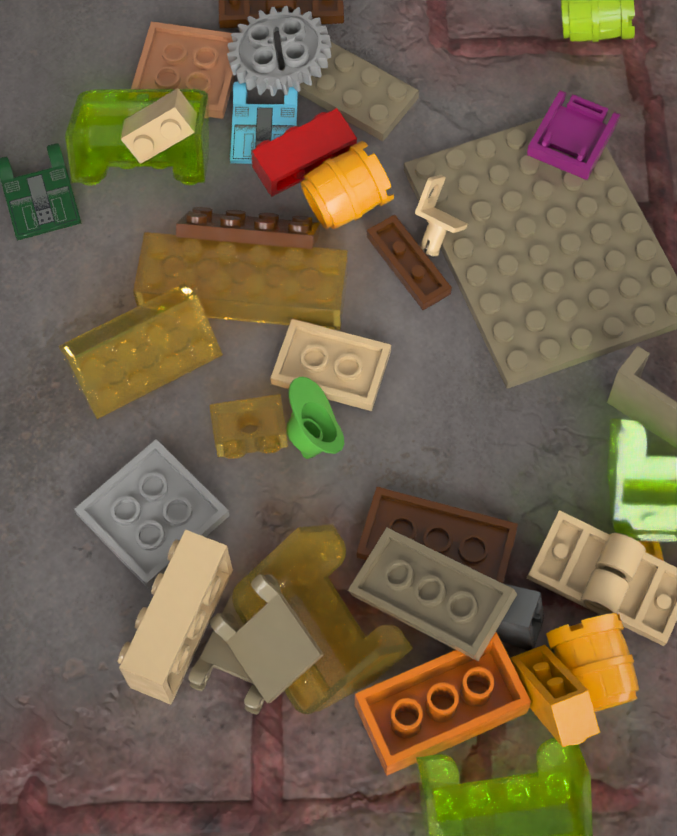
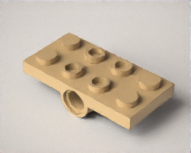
M560 510L558 511L527 579L597 614L617 613V615H620L624 627L662 646L667 644L677 621V567L646 553L645 547L629 536L620 533L609 535Z

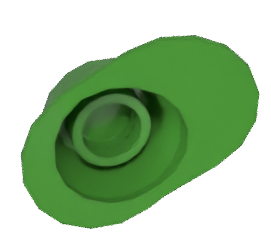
M298 377L294 379L289 386V400L293 410L286 426L289 440L300 450L305 459L313 458L323 451L331 454L340 452L345 444L344 435L335 419L324 391L309 378Z

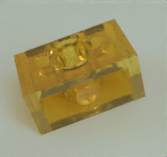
M281 394L210 404L214 441L218 457L236 459L243 457L246 453L260 451L269 454L288 447ZM248 425L257 427V430L252 433L241 431Z

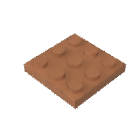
M151 21L129 93L130 105L147 107L178 88L197 115L224 119L235 78L227 53H229L228 43L233 42L232 33Z

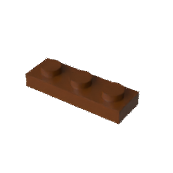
M395 214L367 230L369 241L422 310L451 295L452 287Z

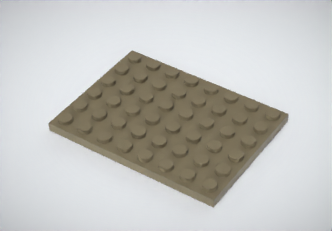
M544 117L404 163V172L418 202L429 177L437 175L446 177L435 208L468 224L465 230L456 233L447 230L440 249L507 389L677 329V275L608 148L605 146L588 180L527 155L528 145ZM549 147V148L552 149V150H555V151L560 152V153H562V154H565V155H567V156H569V157H572V158H574V159H577V158L574 157V156H571V155L566 154V153H564V152H562V151H559V150H557V149H554V148H552V147ZM433 187V189L431 190L428 199L430 198V196H431V194H432V192H433V190H434V187Z

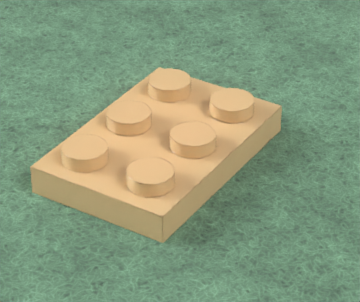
M291 319L271 375V384L289 389L294 379L306 377L318 384L328 400L372 411L389 360L391 345Z

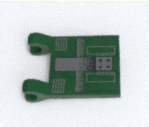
M58 143L46 147L52 168L15 178L8 157L0 158V180L17 241L81 224L64 158Z

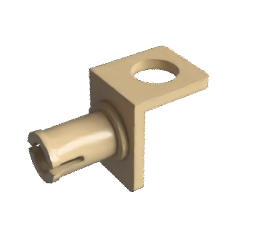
M442 175L428 178L415 211L416 215L426 219L428 222L419 246L423 251L427 249L425 254L431 256L439 255L447 230L456 233L465 230L468 225L435 208L446 178ZM433 187H434V190H433V192H432L430 198L428 199L429 194H430L431 190H432Z

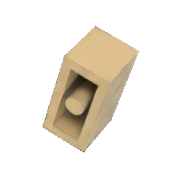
M177 88L124 120L121 140L141 164L195 133L197 113Z

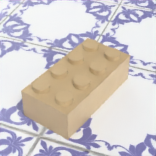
M188 530L184 531L180 540L176 539L172 543L167 558L170 561L164 574L159 573L151 590V594L154 596L148 608L143 607L140 610L135 622V628L137 629L131 643L127 641L124 644L118 658V663L121 664L119 669L131 689L170 705L177 694L233 571L227 545Z

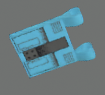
M238 81L234 82L230 163L252 164V150L258 144L265 140L272 141L282 136L289 128L297 126L298 91L294 87H290L288 95H284V104H247L246 82L239 84Z

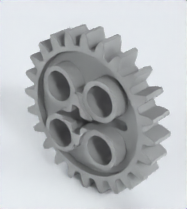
M284 6L282 12L278 13L275 7H271L270 14L268 15L260 10V18L255 19L248 16L249 25L239 24L240 33L231 34L233 42L228 43L229 53H227L232 74L233 76L237 75L239 84L246 82L247 90L249 91L257 86L260 95L266 89H270L271 96H275L278 89H282L284 95H288L290 87H294L299 92L301 91L300 84L302 82L311 86V76L321 78L320 68H328L327 59L332 57L330 49L332 47L326 25H321L319 17L313 19L310 11L301 15L300 7H297L292 13H289L288 6ZM275 31H279L285 63L284 70H280L274 37Z

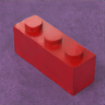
M338 108L328 113L321 112L310 122L300 127L293 126L282 136L272 141L265 140L258 144L252 150V168L270 196L273 197L305 180V175L322 165L327 159H333L348 152L351 146L357 144V137Z

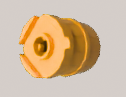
M364 141L351 146L346 153L333 159H327L322 165L305 175V180L300 183L312 212L325 229L330 227L336 229L353 220L356 221L377 205L383 206L394 199V194H387L386 190L391 188V184L384 168L375 153L368 156L363 150L368 147Z
M611 613L581 620L582 623L570 627L567 624L546 633L550 649L554 650L555 656L588 689L594 712L637 700L636 692L639 691V686L633 665L634 659L632 654L630 655L621 632L624 630L619 614Z

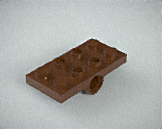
M219 0L220 28H238L239 24L248 26V16L258 19L260 18V10L268 15L270 14L271 7H275L278 13L282 12L284 6H288L289 13H292L297 7H300L301 15L310 11L313 19L318 17L321 19V24L344 23L343 0Z

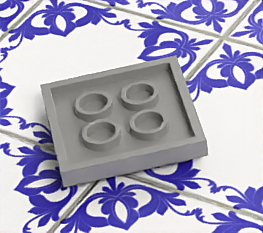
M157 439L74 509L76 515L147 588L153 585L159 573H165L170 562L167 559L170 547L176 539H181L185 530L206 537L230 516L229 510Z

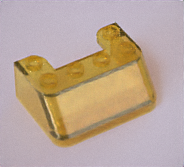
M333 524L298 527L236 585L232 595L233 606L245 625L267 604L252 588V580L259 574L274 576L279 584L282 595L324 655L284 691L293 707L302 714L322 711L368 686L413 649L403 632L394 625L379 626L367 637L362 632L328 578L343 563L346 556L345 543Z

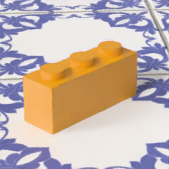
M546 645L510 658L531 700L529 708L562 747L581 744L588 737L600 733L588 689Z

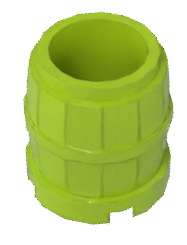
M561 0L563 39L570 38V42H599V40L620 37L621 40L634 38L635 26H632V19L635 16L634 0Z

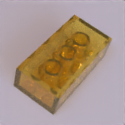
M185 283L58 346L87 406L96 419L223 355L197 294Z

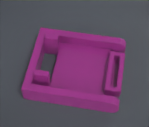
M559 90L528 145L527 155L588 180L618 124L620 114L614 112L608 124H605L604 121L608 114V108L573 94L567 103V108L563 107L562 104L565 101L566 92ZM549 147H552V148L557 149V150H559V151H562V152H564V153H566V154H569V155H571V156H574V157H576L577 159H574V158L569 157V156H567V155H565V154H562V153H560V152H557V151H555V150H552V149H550Z

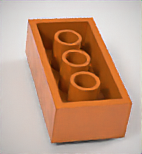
M497 632L493 635L479 661L458 650H454L355 693V707L386 776L527 714L531 704V700Z

